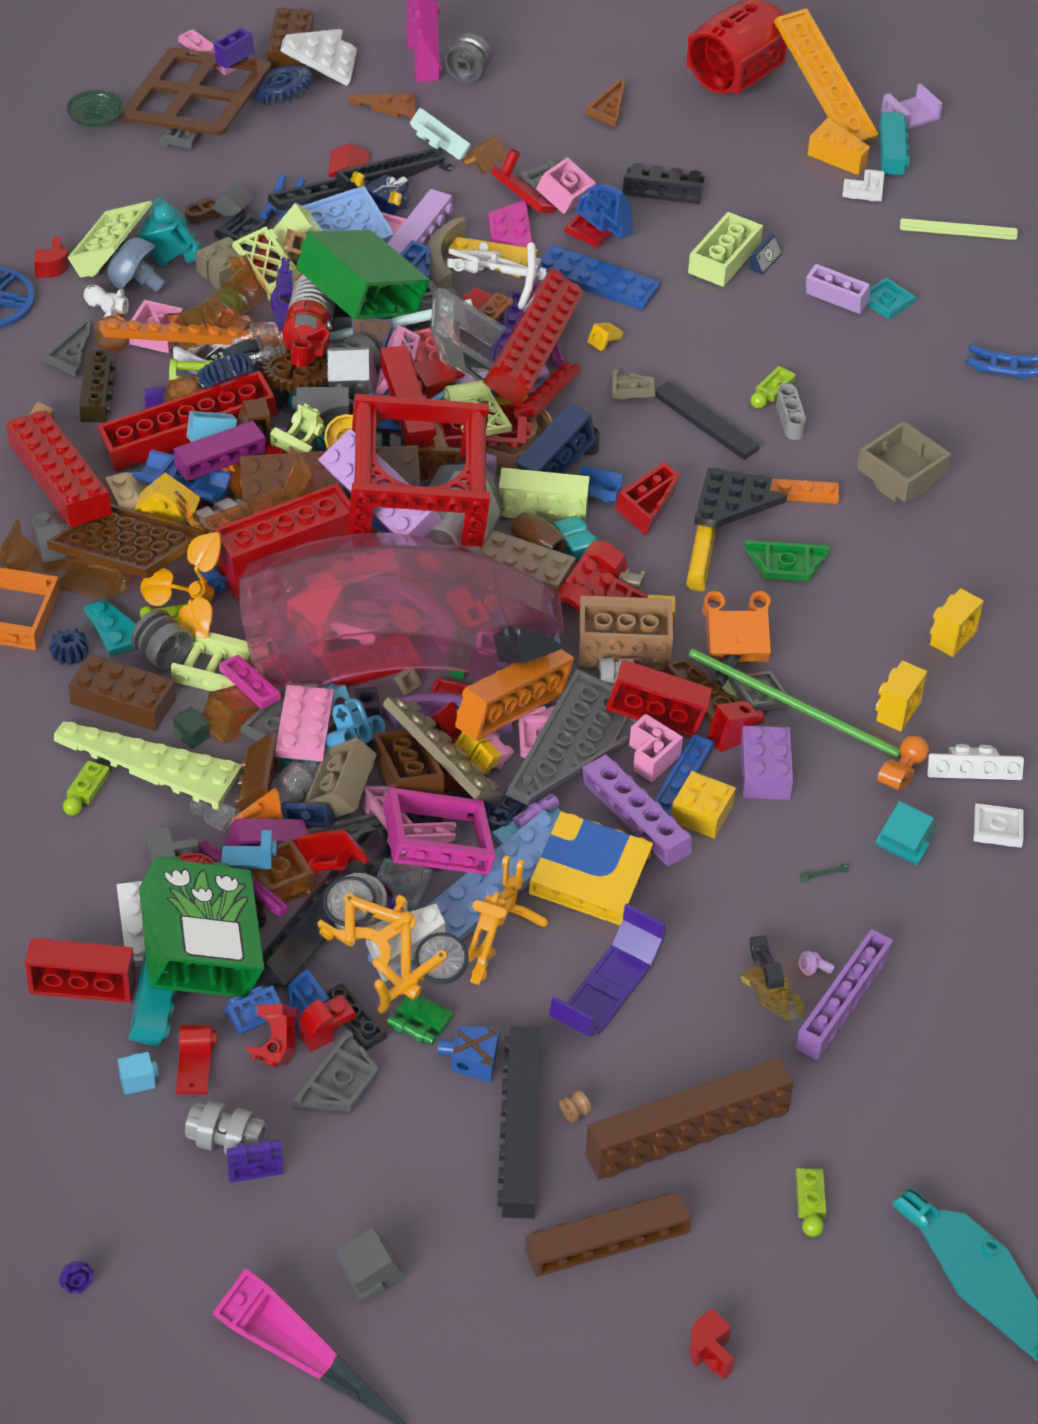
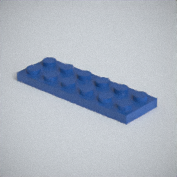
M553 244L542 256L538 270L539 268H545L546 274L552 268L562 273L566 279L577 284L582 290L640 310L646 308L661 286L660 281Z

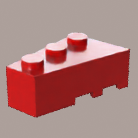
M663 462L619 493L615 510L646 536L674 494L680 475L667 463Z

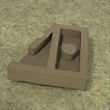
M613 370V399L626 400L628 398L654 397L655 378L640 376L635 373H630L628 377L620 375L619 370Z

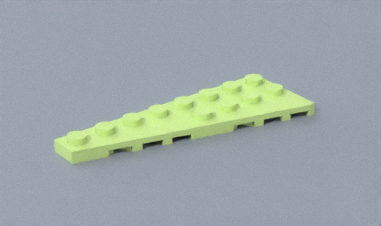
M63 721L54 733V741L76 751H88L91 757L97 760L100 757L111 761V766L117 768L121 765L128 768L130 774L156 785H168L173 792L177 794L187 793L193 796L194 801L198 803L202 800L212 804V809L216 810L220 808L242 773V764L231 760L218 759L206 754L189 752L186 749H177L160 743L144 741L140 738H131L119 733L102 731L94 727L78 725L74 722Z

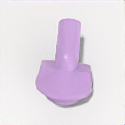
M811 951L802 952L798 962L799 968L807 976L813 975L817 968L831 974L835 965L821 959L817 952Z

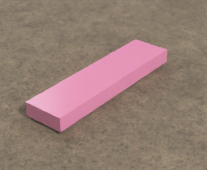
M193 29L178 36V41L192 51L215 53L213 43ZM219 66L215 67V69H217L224 75H227L237 70L233 68L226 69L224 67Z

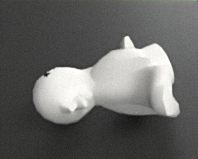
M103 284L89 285L84 290V299L87 304L92 307L101 306L102 310L106 313L102 319L104 321L109 319L117 320L118 315H125L129 308L128 299L124 296V289L118 290L117 294L106 293Z

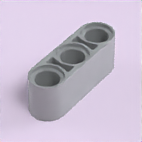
M782 384L778 387L776 408L786 437L791 440H799L804 436L806 416L796 387L791 384Z

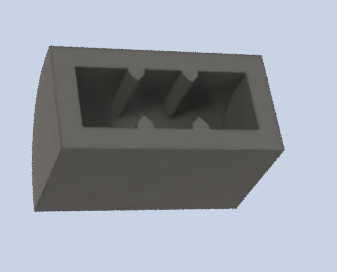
M235 182L223 193L212 208L222 215L232 216L239 213L254 197L240 184Z

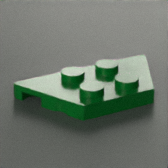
M745 540L744 543L745 551L764 579L809 582L830 552L829 545Z

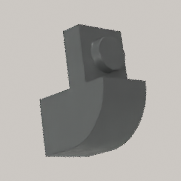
M169 827L145 831L146 848L151 864L155 858L161 859L166 856L178 857L187 853H199L197 838L172 842Z

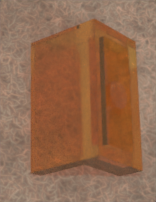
M494 135L480 143L461 160L465 166L475 162L482 174H484L502 160L507 153Z

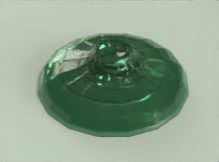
M88 90L78 93L67 103V113L71 119L87 127L109 125L116 121L123 112V101L120 97L104 90Z

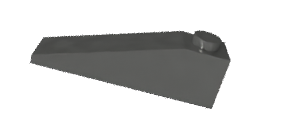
M51 511L30 516L31 536L43 562L47 563L70 557L69 555L49 550L47 546L49 539L69 528L60 513Z

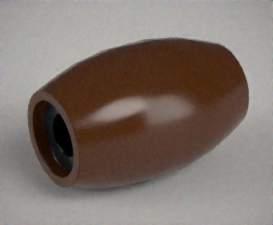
M523 512L512 523L511 532L514 537L561 553L564 552L567 544L566 539L559 529L546 519L535 514Z

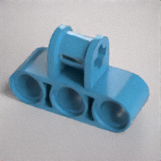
M352 698L345 704H338L334 707L333 718L337 730L327 735L326 745L328 748H331L356 737L364 744L373 740V733L385 732V722L379 715L367 717L362 703L358 699Z

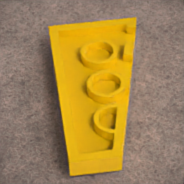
M457 237L449 246V248L458 250L478 251L480 243L485 242L488 245L487 251L500 252V258L528 267L526 247ZM448 253L449 255H452V256H455V257H458V258H461V259H464V260H468V259H465V258H462V257H459V256H456V255H453V254ZM512 275V276H515V277H518V278H521V277H522V276H519V275Z

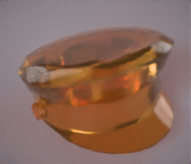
M115 315L105 316L100 319L104 321L116 319L120 322H127L124 318ZM99 320L94 328V334L99 346L104 350H112V352L124 349L128 345L129 339L104 337L99 329Z

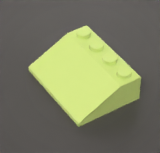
M151 201L104 212L68 257L80 278L85 276L93 277L100 272L99 269L109 260V257L118 249L119 245L127 238L134 226L152 205Z

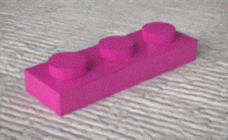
M239 654L219 663V670L260 709L280 700L281 693Z

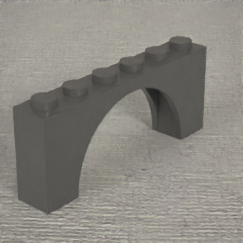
M297 387V396H292V409H297L298 411V405L303 406L306 403L309 407L319 410V416L324 423L344 414L349 415V387ZM300 430L295 438L302 440L307 433Z

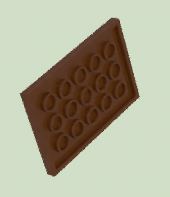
M110 504L111 515L69 527L49 539L47 546L49 550L60 554L73 556L77 559L123 571L124 573L140 576L141 578H150L157 571L169 566L176 559L183 557L187 553L191 541L200 535L208 534V532L203 529Z

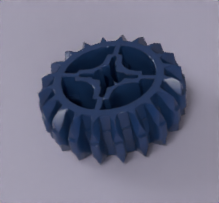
M237 353L210 362L199 370L197 376L200 387L204 390L254 373L255 370L249 355Z

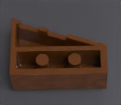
M266 399L243 401L236 426L253 421L265 436V449H267L268 445H271V421Z

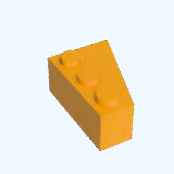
M827 118L810 136L807 155L859 175L867 166L870 146L830 118Z

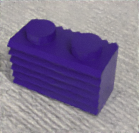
M239 28L233 31V33L222 37L219 41L213 42L216 64L227 69L234 67V64L241 60L248 59L249 55L255 53L253 34L243 28Z

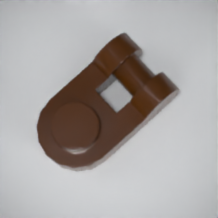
M209 197L189 204L185 208V218L193 223L210 217L218 218L221 214L212 208L215 202Z

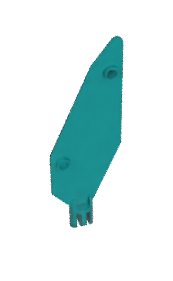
M908 1188L906 1192L893 1202V1207L921 1230L957 1294L1038 1362V1300L1008 1249L965 1213L936 1209L913 1188Z

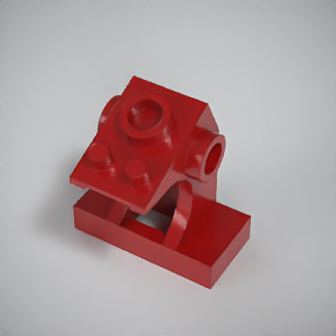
M283 1004L257 1005V1016L263 1017L271 1026V1038L264 1046L245 1048V1050L252 1053L250 1057L252 1059L261 1061V1058L264 1057L263 1063L277 1068L278 1064L288 1065L295 1050V1019H299V1009Z

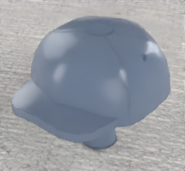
M132 238L126 241L114 253L108 265L107 274L118 290L123 289L132 277L141 284L145 283L156 293L163 288L166 280L153 272L154 268L144 261L149 252L154 249V244L142 238Z

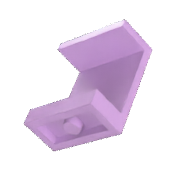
M920 83L917 86L916 97L899 102L891 94L884 95L881 111L904 113L905 121H908V129L940 119L942 102Z

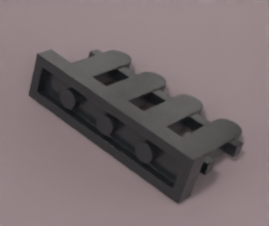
M634 163L632 167H627V173L624 174L622 192L624 195L700 204L703 186L700 182L704 183L705 177L701 176V172L693 170L689 174H685L679 168H672L669 172L663 171V168L657 165L652 166L651 169H646L640 163Z

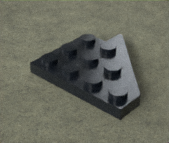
M708 467L694 524L717 528L786 503L788 493L771 491L772 478Z

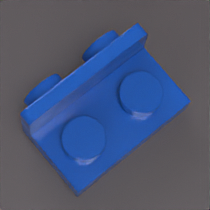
M264 985L250 991V996L242 999L241 995L227 1001L228 1005L223 1010L225 1016L229 1015L238 1036L268 1023L263 1017L257 1016V1005L281 1004L273 985L265 988Z

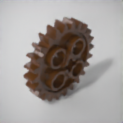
M285 351V355L277 353V357L271 355V359H266V362L263 363L262 375L267 384L273 385V389L280 388L281 392L288 390V393L292 391L297 393V387L328 386V363H326L325 359L320 360V356L310 365L298 367L291 364V354Z

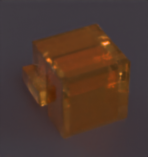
M234 685L209 692L201 720H204L207 729L225 744L238 740L241 726L260 708Z

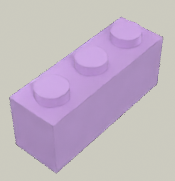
M815 264L806 277V294L861 314L870 301V284Z

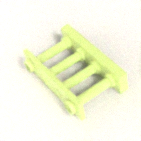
M210 632L209 638L193 636L194 643L184 665L172 663L171 672L172 679L176 683L252 701L225 675L215 673L221 659H229L239 654L248 664L256 666L255 670L260 675H263L265 669L277 670L279 666V651L276 648ZM200 653L212 655L206 670L193 668Z

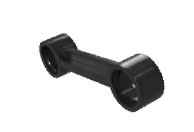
M766 935L750 937L751 956L753 962L758 961L764 972L767 989L784 987L781 963L774 961L769 951Z

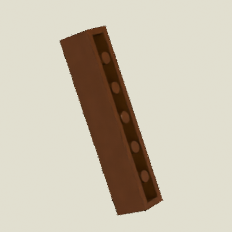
M680 1192L663 1194L653 1200L639 1201L632 1206L621 1209L614 1208L604 1214L586 1216L582 1220L562 1223L555 1228L544 1231H534L526 1236L525 1251L535 1276L540 1277L688 1234L691 1216Z

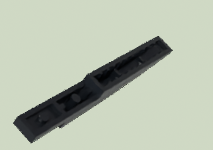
M435 148L351 167L337 171L336 178L268 194V201L277 211L291 208L295 203L303 206L359 188L356 183L350 181L354 172H359L365 176L363 181L371 185V188L367 189L368 192H371L380 187L382 188V186H387V183L389 185L391 177L395 178L392 183L396 180L398 181L401 177L408 178L444 162L445 157Z

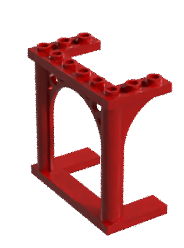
M355 394L351 430L355 432L354 482H352L347 537L370 539L373 507L464 513L461 544L463 546L483 547L490 505V492H487L486 428L489 404ZM376 418L464 424L460 457H466V463L462 472L445 484L430 487L408 485L392 478L381 468L376 458ZM381 482H387V483H389L390 485H382V484H379V483H381ZM458 487L462 490H452L451 488Z

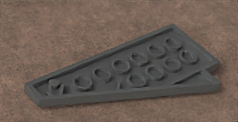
M576 669L508 787L507 796L529 805L582 772L583 766L604 755L608 756L630 742L631 726L638 720L605 710L612 685Z

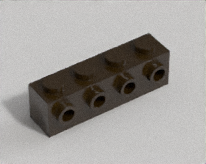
M86 350L79 402L81 422H107V414H111V401L109 399H113V387L111 385L115 383V375L112 371H116V359H112V350Z

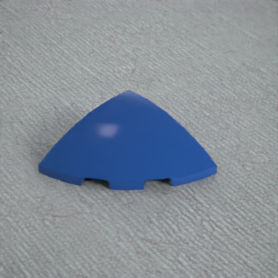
M597 184L589 187L588 191L581 195L576 212L598 230L603 232L608 229L620 240L633 234V214L629 201L623 192L607 184Z

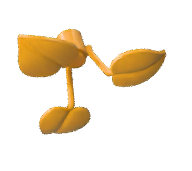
M217 532L200 535L194 538L188 546L187 559L191 564L195 565L194 570L200 581L191 583L189 588L172 584L174 579L173 573L168 569L162 568L154 573L152 577L144 578L140 586V591L145 600L154 606L165 605L171 599V588L189 592L190 596L195 599L188 600L189 605L183 606L179 610L178 622L193 636L199 638H209L213 609L209 601L214 596V589L211 585L207 584L208 580L203 577L200 570L209 572L218 562L221 550V535Z

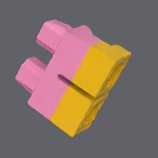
M496 731L477 741L462 732L455 743L456 747L461 748L467 754V759H470V762L477 764L483 770L482 775L488 774L494 767L501 770L504 763L509 761L514 753V750L509 745H503Z

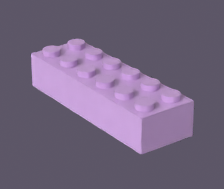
M349 429L318 460L351 494L352 482H354L355 432ZM376 453L379 465L389 476L408 484ZM381 482V483H379V484H382V485H390V484L387 483V482ZM373 507V516L409 551L421 542L433 530L434 526L443 520L437 511Z

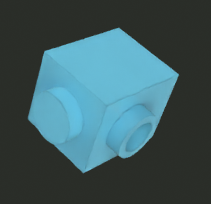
M149 1052L136 1053L117 1059L124 1095L156 1088L155 1077L159 1076L156 1061L151 1062Z

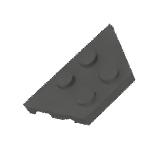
M347 1030L293 1099L294 1107L349 1112L353 1110L379 1075V1068L373 1060L368 1058L365 1049L362 1046L359 1047L353 1039L351 1031Z

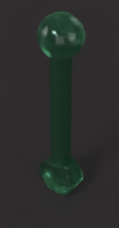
M843 863L840 867L810 874L802 872L800 880L808 882L810 878L840 871L846 873L849 870V866Z

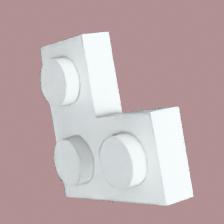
M865 169L864 181L844 179L842 197L881 201L884 172Z

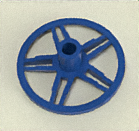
M0 266V272L4 273L0 275V306L20 309L15 314L0 320V328L18 322L29 313L34 304L35 293L32 283L26 276L14 269ZM17 277L25 284L28 290V298L20 297L18 294L5 292L4 290Z

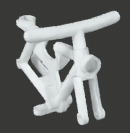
M485 242L480 243L478 251L449 248L448 253L468 259L448 258L447 267L454 268L456 271L466 270L471 273H477L478 270L482 271L485 267H488L490 270L499 268L500 272L505 274L526 276L525 287L518 303L520 310H523L527 305L533 289L534 279L538 276V280H542L546 275L545 268H539L538 270L541 259L536 258L535 244L532 242L527 245L528 267L500 258V252L487 251L488 245Z

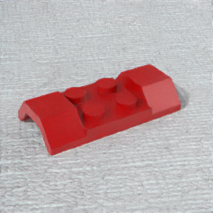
M592 541L552 600L554 602H568L579 611L580 596H605L611 580L614 577L619 579L621 572H626L628 569L625 555L607 541Z

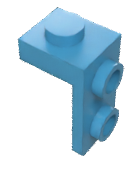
M262 830L261 846H223L221 862L237 869H272V856H277V841H272L271 830Z

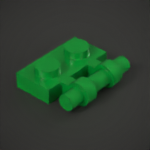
M406 995L396 1008V1015L400 1018L390 1015L387 1024L395 1027V1031L401 1034L405 1032L414 1036L415 1040L420 1043L426 1042L433 1045L437 1036L431 1034V1032L441 1036L452 1021L453 1012L421 996L413 1000ZM411 1022L414 1023V1024H416V1025H418V1026H420V1027L418 1028V1027L412 1025Z

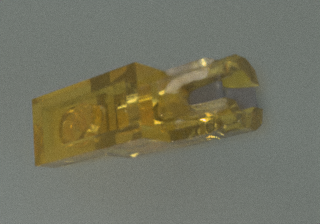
M760 965L740 973L742 983L755 989L760 1006L770 1010L778 1018L792 1022L804 1014V1002L798 994L790 991L785 975H783L784 987L768 990L764 972Z

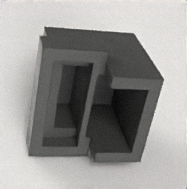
M374 1227L336 1250L338 1254L337 1259L362 1304L384 1292L386 1288L389 1289L406 1278L388 1242Z

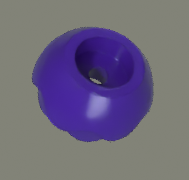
M70 1262L60 1273V1285L68 1293H82L86 1287L92 1284L94 1271L86 1262Z

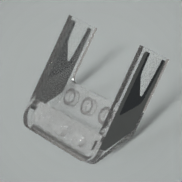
M438 288L432 296L431 333L440 355L439 358L443 363L450 364L476 381L484 380L493 362L459 341V330L462 328L492 347L506 330V327L446 289Z

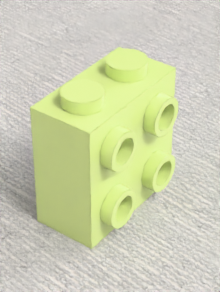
M296 203L273 229V232L278 237L276 241L281 247H283L288 228L305 234L322 231L309 210ZM283 249L290 259L298 263L300 254Z

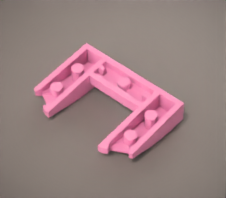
M366 786L359 800V805L366 814L374 813L387 830L383 805L388 788L387 786ZM401 812L406 838L441 843L455 840L456 834L450 833L456 829L455 822L412 823L408 816Z

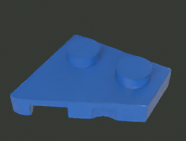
M309 969L305 970L288 985V995L290 996L288 1006L298 1008L299 1017L316 1000L320 999L322 1003L331 1000ZM295 1019V1035L298 1033L297 1024L299 1019Z

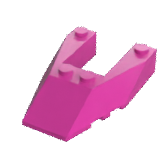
M406 0V42L408 49H414V73L417 82L439 80V73H442V62L439 61L437 15L440 14V4L437 0Z

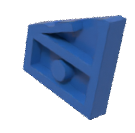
M411 240L400 255L429 278L430 247Z

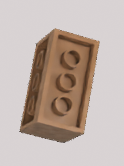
M580 596L578 667L599 668L600 658H613L615 662H618L620 658H633L634 663L654 670H664L666 663L671 662L673 644L672 599Z

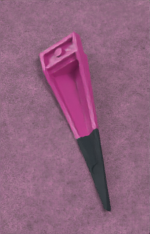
M245 1268L212 1313L216 1318L238 1334L392 1422L405 1424L273 1287L249 1269Z

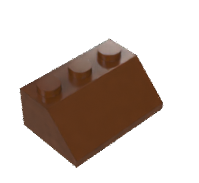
M270 733L249 746L247 757H242L241 769L244 771V775H239L238 788L241 789V793H236L235 807H239L240 812L274 789L278 765L277 757H275L276 733Z

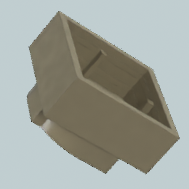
M902 421L860 449L857 469L871 478L875 487L894 502L898 499L906 502L909 499L924 494L933 487L934 482L948 473L952 454Z

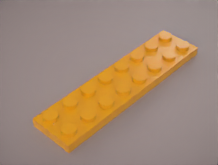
M808 9L777 17L774 21L775 25L828 118L863 142L875 139L879 135Z

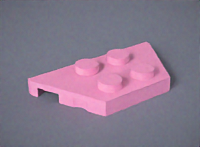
M542 706L518 719L520 757L526 758L555 706L547 709L545 706Z

